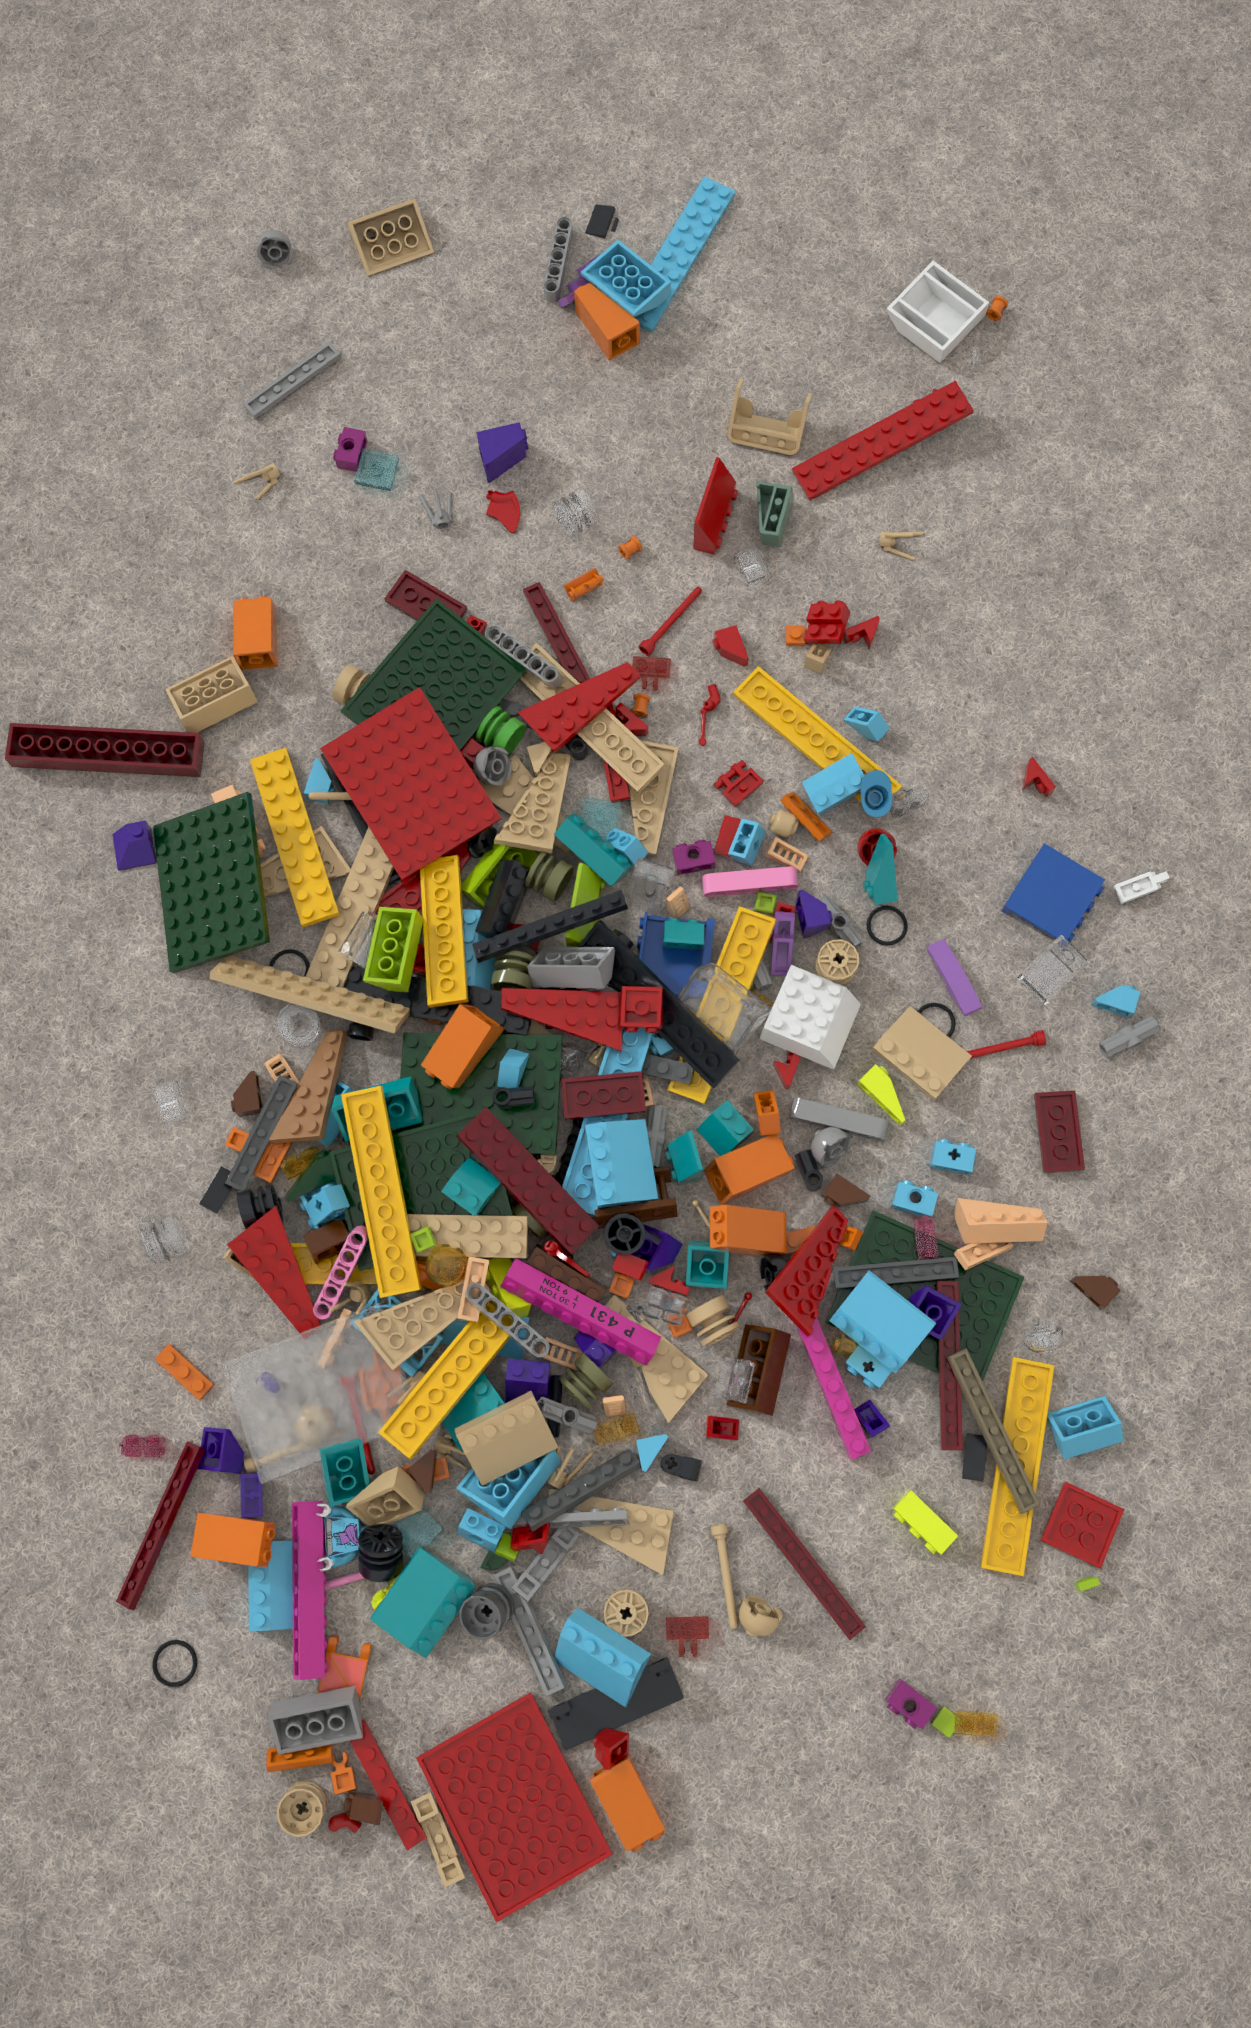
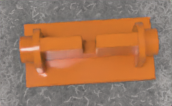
M593 568L563 586L572 602L601 586L604 579L601 574H598L597 569Z

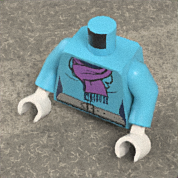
M317 1504V1506H322L324 1511L322 1514L316 1513V1515L325 1518L326 1557L319 1559L318 1562L324 1561L326 1567L320 1569L321 1572L346 1565L358 1555V1537L367 1527H362L361 1520L357 1519L350 1510L343 1506L330 1507L327 1504Z

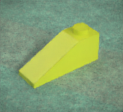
M875 1064L859 1080L857 1085L901 1126L905 1121V1117L892 1081L888 1076L889 1073L884 1067H878Z

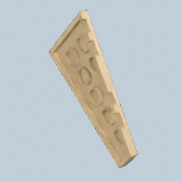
M554 752L550 754L540 773L534 778L532 785L526 790L513 810L511 817L505 822L499 835L497 834L494 844L552 853L555 841L554 833L557 830L571 755Z
M516 754L508 759L512 762V772L509 779L504 781L502 785H487L478 780L492 804L509 816L512 815L513 810L534 780ZM561 813L559 815L557 829L565 820ZM555 836V847L565 854L572 852Z
M320 826L314 830L329 880L349 875L351 869L323 827ZM279 853L260 864L264 897L290 891Z
M464 1280L356 1320L354 1323L392 1371H394L457 1320ZM485 1283L484 1288L491 1292V1289Z

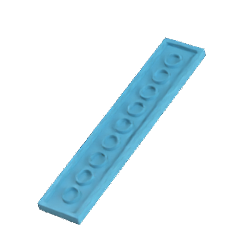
M705 176L703 177L651 263L653 268L671 281L670 296L658 307L634 317L639 321L641 328L651 333L653 332L734 198L735 190Z
M622 1028L621 1053L606 1047L598 1075L642 1071L653 1033H646V1029H638V1032L631 1033L626 1032V1028ZM628 1114L583 1119L562 1187L589 1215L595 1216L594 1210H598L585 1125L608 1121H623L627 1119Z

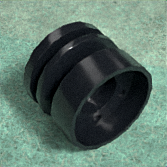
M272 1183L266 1184L265 1190L262 1186H258V1196H255L251 1189L237 1193L238 1208L245 1229L276 1205L283 1223L281 1200Z
M375 1524L365 1528L358 1537V1568L360 1574L365 1579L374 1582H385L396 1578L403 1569L402 1532L389 1524Z

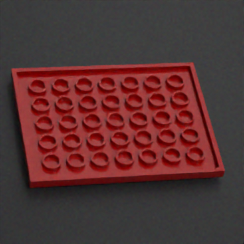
M420 687L320 748L402 881L502 820Z
M532 1692L416 1757L496 1922L613 1855Z

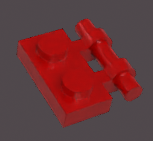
M743 760L737 764L734 763L730 767L731 769L726 774H721L713 784L717 790L722 786L726 787L722 791V795L734 807H737L764 783V780L752 768H749L746 772L743 771V768L747 766ZM735 775L739 776L733 783L730 781Z

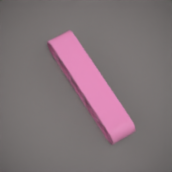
M792 866L710 873L702 876L703 894L705 897L758 893V891L794 890L799 887L797 869Z
M365 1226L355 1227L348 1235L314 1305L313 1312L317 1318L326 1319L332 1313L329 1310L322 1309L321 1304H325L328 1309L338 1304L346 1287L343 1283L349 1281L369 1240ZM354 1234H360L363 1241L357 1240ZM346 1251L353 1253L354 1258H349ZM338 1269H342L346 1276L340 1275ZM329 1287H334L337 1293L331 1292Z

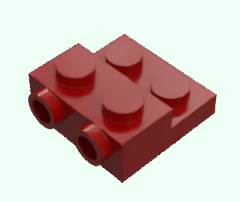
M837 600L833 604H827L825 601L811 604L806 618L809 623L804 637L806 644H841L851 613L846 603Z
M622 986L620 1026L626 1028V1032L636 1033L638 1029H646V1033H658V1029L663 1028V988Z

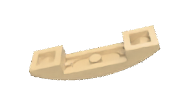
M432 1792L411 1801L417 1819L427 1836L444 1887L464 1879L465 1874L457 1850Z

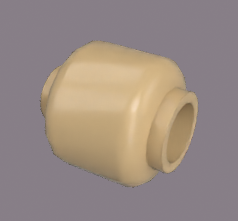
M779 810L776 814L772 813L768 824L771 825L770 830L772 833L787 838L790 835H794L798 821H796L794 814Z

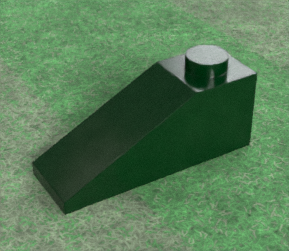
M331 1149L328 1151L322 1150L315 1154V1157L287 1191V1202L336 1179L329 1153L332 1151Z

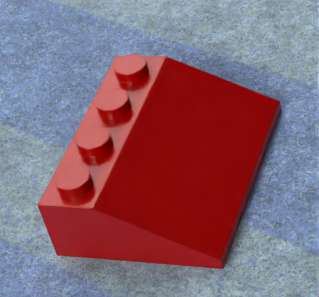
M718 457L715 459L694 522L693 549L715 555L716 549L721 548L723 538L720 537L722 533L726 532L728 525L726 518L727 516L731 517L733 510L731 503L732 500L736 501L738 495L735 479Z

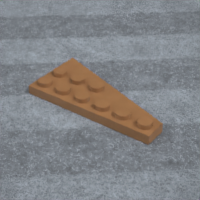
M344 1029L326 1032L269 1138L271 1143L324 1140L347 1039V1032Z

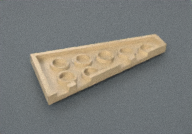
M640 740L666 765L640 793L629 785L635 837L638 838L648 851L647 855L656 857L679 747Z
M613 1295L605 1304V1307L661 1336L654 1356L647 1366L636 1362L631 1357L629 1358L669 1423L706 1379L708 1374L640 1316L637 1318L631 1308Z
M550 1489L549 1495L553 1494L558 1490ZM592 1496L565 1512L570 1513L571 1510L591 1512L592 1509L612 1511L613 1508L627 1510L630 1515V1525L577 1528L663 1575L674 1511Z

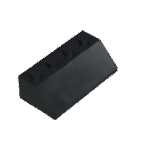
M516 860L500 861L475 929L476 933L485 938H490L512 930L527 891L525 881L529 873L528 867Z

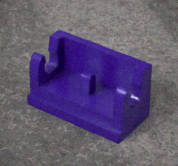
M262 1473L240 1475L241 1518L263 1516Z

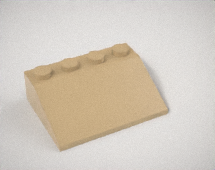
M415 198L348 222V229L367 276L434 253Z
M233 656L165 689L186 731L192 733H199L201 730L215 725L219 721L233 716L235 713L258 702Z
M911 1006L886 1031L872 1049V1052L932 1101L936 1100L972 1057Z
M532 1391L455 1428L458 1441L482 1486L559 1448Z

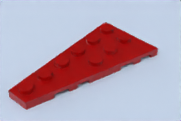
M626 662L517 713L550 749L556 753L636 683L641 676Z
M467 842L442 856L458 855L460 872L472 857L468 853ZM420 870L398 883L383 895L375 912L376 917L379 907L415 909L423 917Z
M501 989V1010L523 1018H529L542 1025L554 1027L556 1030L581 1039L596 1042L598 1045L607 1046L621 1053L622 1027L620 1022L622 992Z
M276 1205L227 1245L300 1335L307 1339L321 1328L322 1325L320 1319L313 1312L314 1303L309 1295L308 1287L303 1279L302 1271Z
M836 1206L830 1207L765 1291L769 1298L806 1336L812 1335L814 1329L812 1326L819 1313L818 1307L821 1299L824 1298L832 1273L831 1267L838 1254L836 1251L839 1242H842L848 1219Z

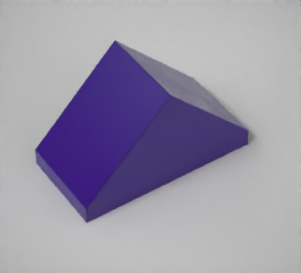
M871 1400L854 1409L869 1439L890 1427Z

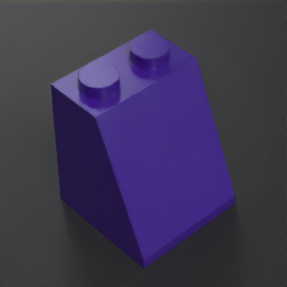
M520 422L476 432L488 483L494 481L526 458L525 450H528L527 435L525 429H521Z
M508 1359L505 1378V1403L529 1391H532L536 1401H539L541 1397L549 1399L550 1363Z

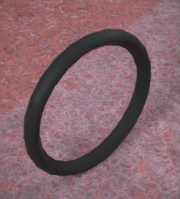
M881 906L873 910L866 924L869 936L875 942L886 946L900 942L905 937L908 929L905 915L899 909L892 906ZM892 910L900 915L904 928L899 938L893 941H882L874 936L870 924L877 912Z
M293 949L283 950L277 953L270 962L269 966L273 967L275 961L280 956L292 953L300 956L304 960L306 965V972L304 977H306L310 967L309 961L306 958V956L303 953Z
M929 1003L920 1007L917 1011L920 1014L929 1007L944 1009L951 1019V1029L947 1036L949 1038L952 1036L956 1023L954 1015L948 1007L940 1003Z
M171 1640L162 1644L157 1649L152 1661L155 1677L160 1683L169 1687H179L187 1683L193 1677L197 1668V1657L194 1649L188 1643L181 1640ZM182 1645L192 1655V1670L182 1681L168 1682L158 1672V1656L167 1646Z

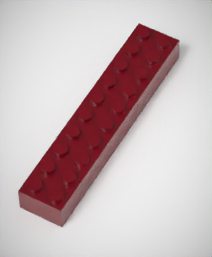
M10 723L5 760L11 767L201 777L205 741L200 733Z

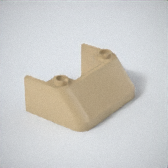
M740 378L736 386L729 422V440L733 443L787 455L796 454L802 441L812 394L808 393L803 410H793L789 414L788 422L753 415V403L749 399L741 397L744 379Z

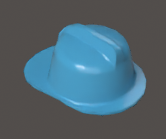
M880 770L868 772L861 781L862 806L864 811L872 817L884 816L892 806L891 781L888 775Z

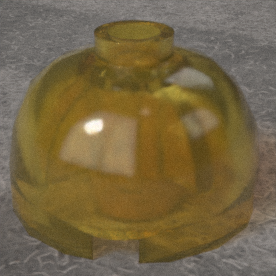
M449 1244L437 1245L431 1249L426 1260L428 1277L439 1286L448 1287L457 1284L466 1273L468 1264L466 1254L460 1248H452Z

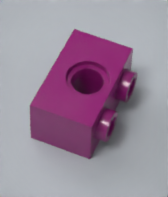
M348 427L343 428L342 434L340 433L338 437V449H335L333 455L337 468L359 472L368 441L365 431Z
M699 840L694 844H679L672 848L677 875L715 868L711 841ZM694 853L698 855V858L693 860L688 856Z
M900 1678L885 1698L889 1703L887 1708L896 1715L901 1712L907 1717L904 1721L914 1729L917 1726L923 1729L937 1709L935 1705ZM910 1699L913 1700L915 1703L914 1709L906 1711L904 1708L905 1702Z

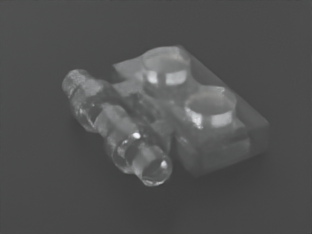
M724 1356L723 1362L719 1366L720 1375L718 1382L715 1383L714 1388L716 1392L714 1397L722 1399L724 1391H727L725 1399L746 1404L755 1362L734 1358L733 1366H730L732 1358ZM728 1372H729V1373H731V1375H730V1380H729V1384H726L727 1377H728Z

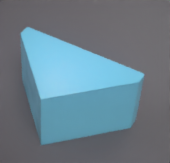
M511 1048L508 1050L500 1062L497 1087H519L529 1053Z
M663 1434L636 1440L642 1471L646 1473L669 1436Z

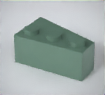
M756 481L762 544L781 547L794 500L792 486Z

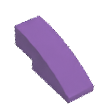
M775 911L774 919L777 922L773 929L771 975L786 976L792 962L795 913Z

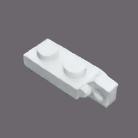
M1150 871L1118 883L1113 888L1120 903L1124 904L1157 891L1161 888L1160 884L1167 882L1169 876L1167 871L1158 875Z

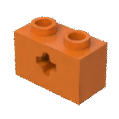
M774 1091L755 1092V1112L761 1136L781 1133L780 1117Z

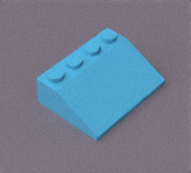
M620 240L615 241L581 271V275L633 317L658 307L670 296L671 281Z
M645 1119L608 1121L585 1125L597 1208L658 1200Z
M870 1270L829 1320L895 1374L936 1324Z
M553 1450L483 1486L473 1468H471L456 1489L496 1521L511 1529L522 1515L521 1512L528 1507L561 1461L556 1451Z
M292 1540L272 1541V1555L268 1567L248 1565L249 1632L293 1629Z
M577 1608L566 1620L559 1637L554 1658L557 1664L622 1706L627 1707L651 1653L580 1608Z

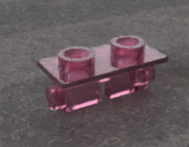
M922 1216L913 1219L918 1260L939 1258L934 1217Z
M135 1434L128 1435L119 1444L122 1447L121 1454L125 1455V1457H141V1450H144L145 1457H160L165 1452V1448L161 1446L166 1437H159L158 1435H149L147 1437H139Z

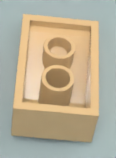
M397 1466L382 1473L347 1504L346 1508L368 1527L375 1524H391L421 1511L425 1491L404 1470Z

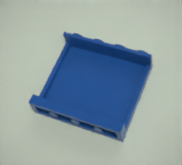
M1044 843L1001 911L1007 915L1011 912L1059 941L1062 948L1065 943L1070 944L1075 934L1072 932L1075 927L1079 929L1085 918L1082 916L1085 911L1089 913L1094 906L1093 898L1095 896L1099 897L1105 887L1102 884L1105 879Z
M645 912L644 918L640 917L639 929H643L642 936H638L637 948H640V955L637 956L676 996L703 999L708 986L715 919L707 918V922L700 921V924H704V945L701 950L662 947L664 922L668 921L669 918L649 916L648 912ZM680 919V922L688 923V920Z

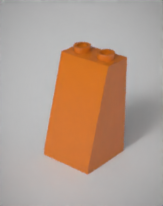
M591 283L582 285L574 291L575 312L608 360L640 344V323L637 319Z
M271 597L241 598L233 603V655L241 670L278 667L275 608Z
M459 1004L421 1066L426 1069L425 1072L428 1075L442 1080L441 1084L446 1088H460L505 1028L476 1007Z
M777 1133L715 1158L703 1170L720 1205H725L779 1179L794 1169L793 1159L787 1154L784 1142Z
M733 1205L711 1206L710 1248L752 1257L768 1254L787 1253L786 1212Z
M197 1513L190 1557L256 1567H268L272 1555L271 1545L275 1536V1523L221 1514Z
M629 1753L610 1770H606L603 1767L590 1775V1782L626 1851L632 1849L635 1852L644 1846L643 1842L651 1838L654 1841L664 1835L665 1825Z

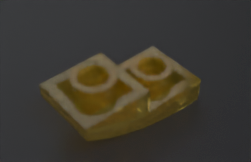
M634 1412L596 1425L595 1430H593L598 1446L640 1433Z
M955 1710L954 1733L997 1737L998 1714Z

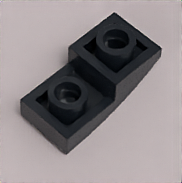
M222 1166L220 1167L200 1201V1205L216 1214L218 1213L232 1189L231 1186L225 1184L231 1171Z
M966 1433L962 1479L981 1482L984 1480L987 1443L983 1435Z

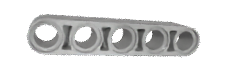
M566 216L560 217L556 222L543 284L544 298L550 303L557 302L560 298L573 237L572 221Z
M492 625L487 628L485 632L486 638L524 667L527 672L549 688L556 689L562 685L563 678L553 665L500 627ZM513 644L511 649H507L509 645ZM523 655H527L525 659L521 660ZM537 665H541L539 669L535 670ZM552 675H556L554 679L549 680Z
M793 1098L789 1119L823 1128L836 1127L847 1134L884 1142L886 1139L889 1121L883 1118L801 1098Z
M473 1283L468 1286L465 1296L470 1304L534 1358L540 1359L547 1355L549 1343L482 1285ZM471 1289H479L481 1296L478 1299L471 1298L469 1295ZM488 1302H494L497 1310L489 1313L485 1305ZM506 1315L513 1319V1324L508 1327L504 1326L501 1322V1318ZM520 1329L528 1331L529 1338L527 1340L519 1339L517 1333ZM542 1343L545 1347L544 1353L537 1354L534 1351V1344Z

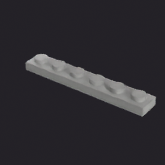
M328 341L243 403L244 408L254 419H257L340 359V352Z
M613 1508L612 1511L592 1509L591 1512L571 1510L570 1513H563L549 1522V1529L630 1525V1515L623 1508ZM521 1515L511 1529L505 1527V1530H513V1528L527 1526L528 1524Z
M514 1565L493 1575L496 1583L507 1589L512 1596L514 1613L511 1618L545 1695H551L567 1687L530 1601H525L511 1589L519 1579Z

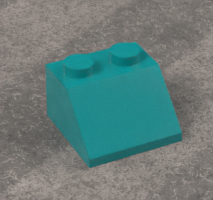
M669 918L668 921L664 922L662 947L702 949L704 945V924H700L699 920H688L687 923L680 922V919Z
M728 1100L714 1110L696 1129L719 1156L735 1150L754 1131Z
M469 1157L452 1175L441 1192L473 1216H477L484 1209L501 1183L488 1170Z
M690 1240L688 1244L686 1286L727 1289L730 1252L710 1248L709 1241Z

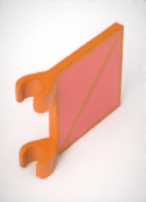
M332 1635L328 1640L325 1656L327 1672L325 1673V1678L320 1679L318 1693L356 1686L360 1701L372 1644L364 1643L362 1645L360 1658L336 1652L339 1637Z

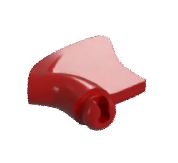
M489 490L486 498L491 501L486 515L497 519L510 533L514 534L520 521V505L517 496L513 490L508 493Z
M552 1241L545 1243L544 1249L549 1255L564 1260L589 1278L591 1274L576 1263L559 1244Z

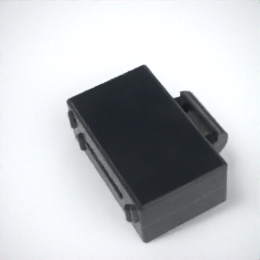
M595 204L585 233L605 239L615 213V207ZM617 217L615 218L611 232L616 231L619 222V219Z

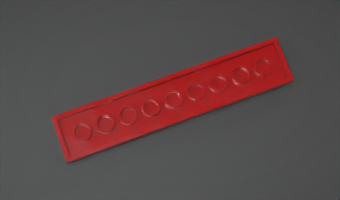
M955 380L792 468V472L810 501L973 414V408Z

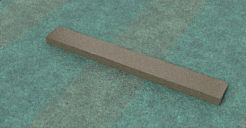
M967 1348L946 1357L1019 1513L1023 1514L1039 1506L1038 1498Z

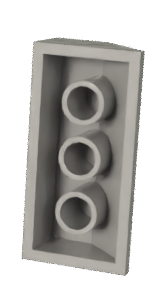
M544 946L527 966L532 986L541 988L558 987L560 989L594 988L596 990L605 988L612 978L615 948Z
M356 1686L271 1703L268 1720L278 1755L363 1738L361 1705Z

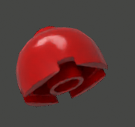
M872 828L864 832L859 838L857 852L862 862L867 866L870 863L881 834H885L892 843L895 858L897 853L896 841L888 831Z

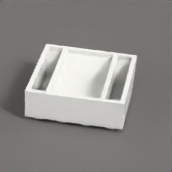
M932 261L887 307L886 311L900 334L941 363L984 318L989 302L935 261Z
M791 965L763 1027L760 1039L834 1070L861 1004L847 987Z

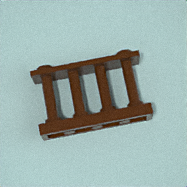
M670 1166L654 1169L655 1182L658 1184L661 1200L594 1210L596 1223L599 1225L597 1229L605 1228L609 1220L617 1214L627 1213L637 1217L641 1222L678 1217L676 1199H669L666 1183L672 1182Z

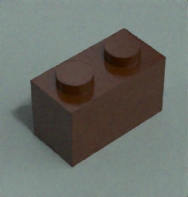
M342 1219L331 1221L321 1228L310 1230L303 1236L306 1246L315 1264L339 1254L349 1233Z

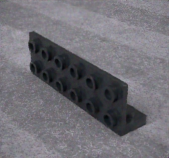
M667 1656L645 1666L627 1707L622 1706L594 1688L549 1708L548 1713L555 1723L564 1749L568 1750L595 1738L605 1728L616 1729L682 1700L684 1696Z

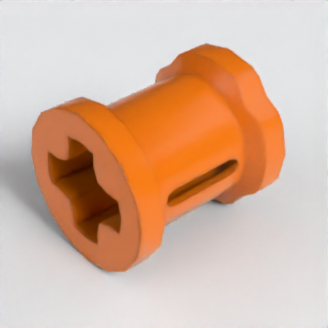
M1002 296L993 298V303L986 312V316L994 321L1001 319L1002 311L1008 306V301Z
M631 536L628 542L618 545V550L623 558L628 560L633 553L642 550V545L635 536Z
M642 693L634 694V709L631 712L637 717H647L648 712L646 710L650 696Z

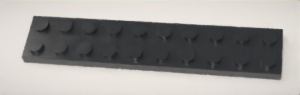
M602 920L596 922L578 947L615 948L612 978L609 983L617 992H622V986L663 988V1028L658 1029V1033L713 1089L716 1088L740 1059Z
M352 967L344 985V988L349 991L364 993L366 996L381 998L387 1002L401 1004L404 1007L410 1008L408 1017L448 1023L459 1004L476 1007L503 1026L505 1029L502 1033L527 1036L532 1022L529 1018H523L501 1010V991L467 986L468 1002L429 1008L427 1005L426 979L411 976L408 992L389 991L365 983L363 981L365 969Z

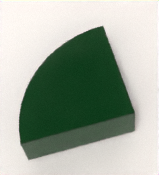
M489 1550L480 1568L495 1570L503 1566L508 1559Z

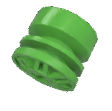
M497 706L482 721L476 738L479 742H484L485 746L490 747L493 745V747L503 748L510 755L522 740L526 731V724L516 717L510 719V713L504 712L503 708Z

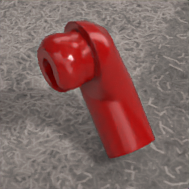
M716 684L707 687L710 697L707 701H704L703 707L708 711L715 710L721 701Z
M341 1813L330 1818L328 1828L330 1831L336 1832L340 1828L347 1827L356 1833L362 1824L359 1821L349 1819L346 1813Z

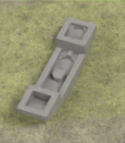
M558 1528L548 1541L543 1554L539 1553L511 1589L528 1602L581 1534L574 1528Z

